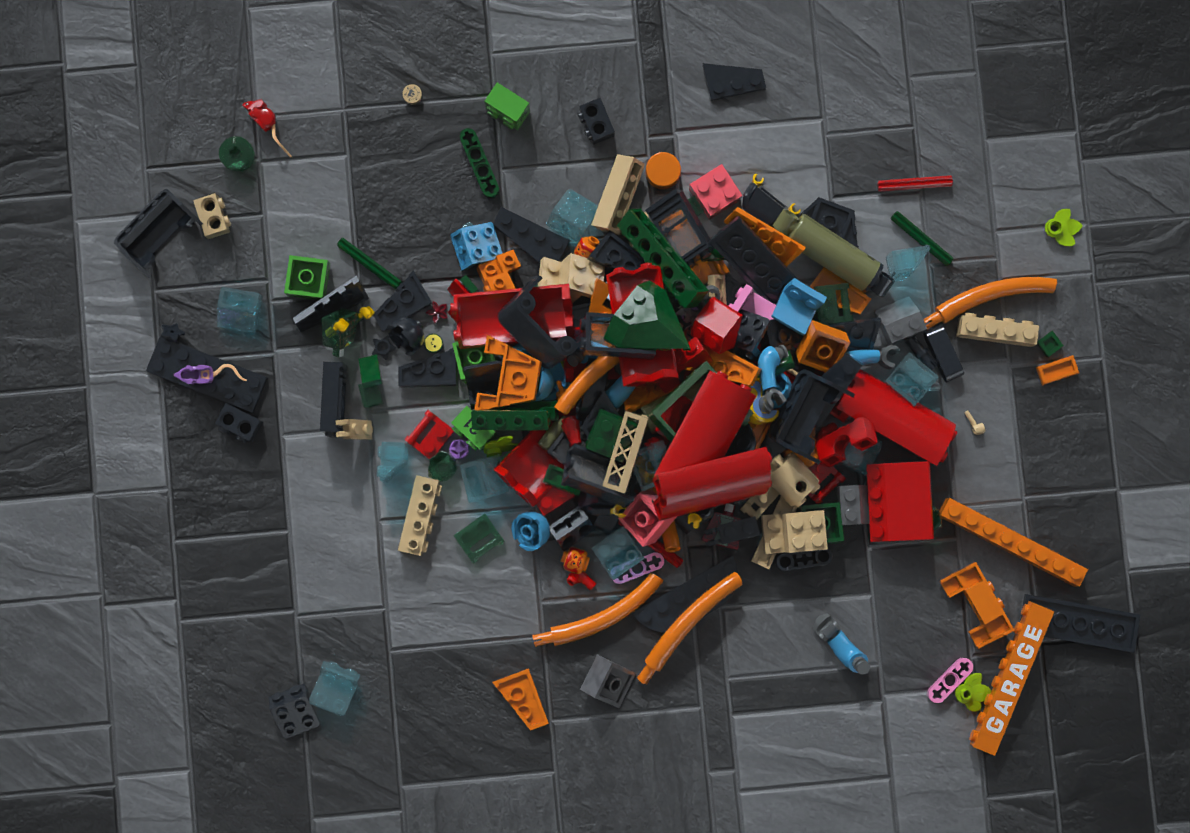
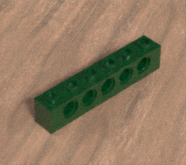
M629 209L617 224L621 234L630 241L633 249L640 253L645 263H652V265L661 267L663 283L666 285L667 290L677 298L678 303L685 309L697 307L709 290L641 209Z

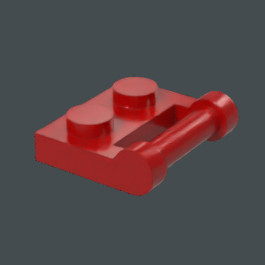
M427 410L421 422L410 436L407 435L404 440L432 461L454 431L435 414ZM433 420L436 424L420 444L417 443L415 440L429 422Z
M822 462L820 464L815 463L809 469L819 479L818 484L830 473L834 478L817 495L810 492L807 496L815 504H821L822 500L839 483L842 484L846 479L833 466L829 467ZM799 481L796 485L801 489L802 485Z

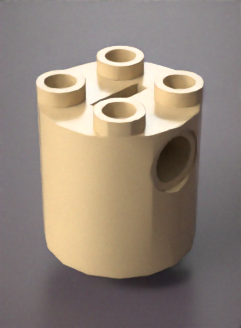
M794 452L789 453L784 458L778 454L772 459L770 464L772 468V486L790 506H801L806 501L805 496L810 492L812 494L821 487L818 484L819 479ZM800 481L802 486L801 489L797 491L795 486L797 482Z

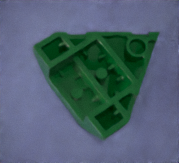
M650 280L635 287L613 315L603 338L616 348H639L640 350L683 349V351H691L666 290Z

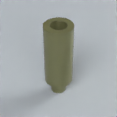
M562 416L560 420L554 421L537 443L545 451L549 450L563 432L561 420L565 419V416Z

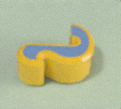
M757 378L753 386L746 385L752 388L751 393L756 395L750 407L753 414L749 417V422L765 424L774 421L778 417L779 411L772 410L767 414L760 410L759 400L763 396L761 382Z

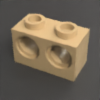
M214 193L193 200L199 220L203 223L201 226L204 236L207 239L230 233L229 227L231 223L228 215H224L223 209L225 204L222 197L219 198ZM209 203H215V208L212 211H207L206 209ZM217 220L220 221V227L213 229L212 224Z

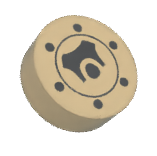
M414 84L406 86L403 90L404 100L411 105L419 103L422 98L421 89Z

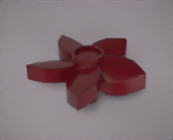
M433 301V309L428 310L426 314L433 316L434 323L438 322L439 317L448 319L447 314L444 312L447 304L438 306Z

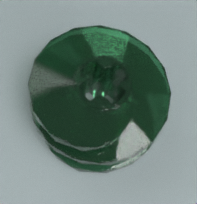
M233 136L222 142L219 148V158L226 168L233 171H244L253 164L255 152L252 145L246 139ZM239 151L240 154H237V157H235L233 154Z

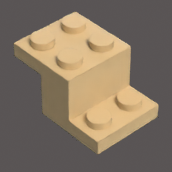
M572 253L562 262L543 257L540 260L539 276L543 279L538 283V286L569 283L572 303L580 296L591 298L596 278L604 282L605 266Z
M824 510L761 515L764 554L828 549Z

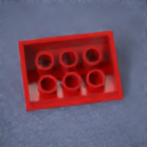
M930 461L868 464L867 482L871 542L934 539Z

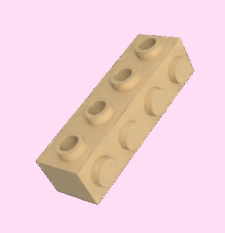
M617 154L592 221V226L602 232L608 233L611 231L616 235L620 234L621 230L617 227V224L629 210L645 166L644 163L634 157Z
M965 313V316L963 315L958 318L956 337L1027 347L1037 345L1039 325H1033L1034 322L1032 321L1016 323L1014 322L1015 319L1003 318V321L995 320L996 317L994 316L979 318L977 314Z
M416 475L398 551L419 556L427 552L429 542L426 541L427 534L432 532L433 523L430 521L432 515L436 514L438 504H435L436 496L440 497L442 490L439 480Z

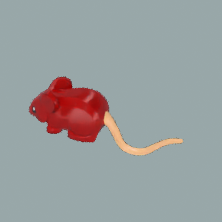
M261 99L243 103L242 106L249 111L248 114L265 132L272 129L273 139L291 158L290 153L276 137V116L274 112L267 108V105Z

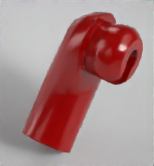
M832 422L821 428L815 436V440L817 441L824 435L838 430L837 425Z
M585 572L580 574L570 573L567 578V583L571 586L583 583L591 590L596 585Z

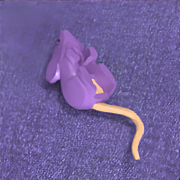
M223 364L216 371H213L212 367L207 365H187L174 374V377L187 384L212 383L213 378L224 368L228 367L241 380L247 381V379L241 377L236 368L231 364Z

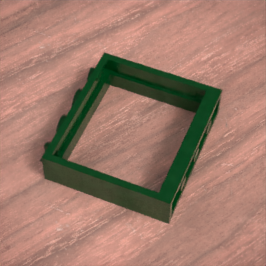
M707 361L700 364L647 415L670 442L673 441L676 433L662 419L661 415L702 375L706 378L709 371L717 374ZM749 409L741 424L742 428L750 421L749 417L753 414L751 409Z

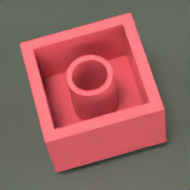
M722 164L689 185L690 192L709 220L740 201L743 196Z
M652 489L640 492L623 512L626 516L618 518L642 547L654 544L676 519V517L658 521L653 505L658 495Z

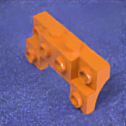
M514 250L497 255L494 260L477 266V272L484 284V292L516 289L509 276V273L521 268Z
M976 562L939 581L948 598L963 591L981 624L968 631L977 649L1015 631L1003 610L1005 608L1000 598H996L993 593L995 591L994 586L985 579Z

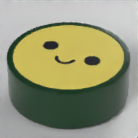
M429 334L424 339V347L430 353H437L443 348V340L438 334Z

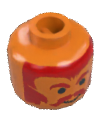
M593 236L582 237L574 250V254L588 258L598 246L599 240Z
M572 546L568 552H563L560 562L564 563V570L580 574L582 571L586 572L590 557H588L587 551Z

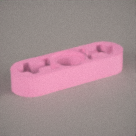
M651 553L617 566L611 571V579L615 583L622 584L656 571L664 565V558L660 553ZM652 556L661 559L658 562L659 566L649 565L650 570L646 571L643 559L646 558L647 562L652 561ZM636 562L641 563L643 566V571L639 574H635L632 571V565ZM628 565L632 577L628 578V574L622 576L623 580L621 581L618 578L615 579L616 570L619 569L620 572L626 571L624 567Z
M967 658L956 660L928 689L927 696L929 700L934 703L943 702L971 674L973 663ZM961 662H967L968 664L966 667L968 670H962L959 673L960 675H962L961 678H959V676L956 673L952 672L953 669H955V671H958L961 668V666L959 665ZM948 675L955 677V683L952 686H948L945 683V678ZM941 682V684L943 685V687L947 688L948 691L946 692V691L943 689V690L939 693L941 697H940V698L935 697V698L933 699L934 693H933L932 691H933V690H936V691L940 690L942 687L939 686V683Z

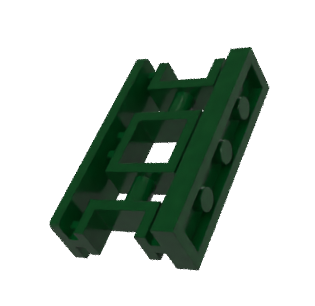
M558 400L531 401L489 410L471 411L472 429L548 430L551 421L559 419V412L554 407Z

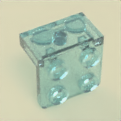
M568 189L552 210L546 225L578 244L594 219L598 205L577 192Z
M324 661L319 678L309 698V703L334 714L344 716L358 686L360 675L353 669H344L335 662Z

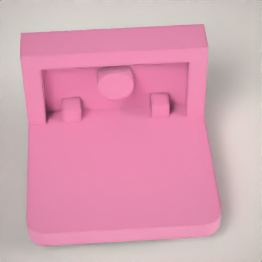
M747 284L744 288L741 287L735 296L737 299L734 304L729 305V307L737 312L743 309L766 317L769 320L773 319L771 315L776 307L775 304L754 293L753 288Z

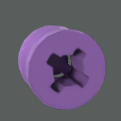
M458 439L451 443L449 450L453 457L456 459L467 457L469 446L465 441Z

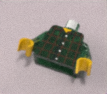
M370 306L362 307L359 312L341 308L323 317V345L333 348V356H344V348L354 342L356 325L363 320V316L366 319L371 318L375 313Z

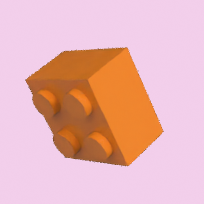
M812 320L795 353L799 363L827 372L830 367L844 356L851 342L846 332Z

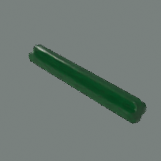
M899 211L892 215L891 220L945 266H948L954 258Z
M341 238L338 241L337 246L391 287L397 289L401 284L400 279L346 239Z

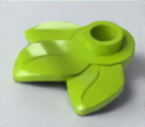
M1061 209L1056 212L1053 219L1046 222L1045 232L1048 236L1055 238L1062 246H1074L1075 240L1072 235L1079 232L1083 225L1077 220L1070 218V209ZM1052 225L1057 228L1055 232L1051 230Z
M503 436L497 441L491 440L487 442L483 450L487 458H496L501 456L502 452L513 450L518 444L511 443L513 440L512 436Z
M981 673L969 675L965 679L964 684H961L955 690L956 699L973 712L981 710V702L985 700L987 694L991 693L989 687L981 684Z

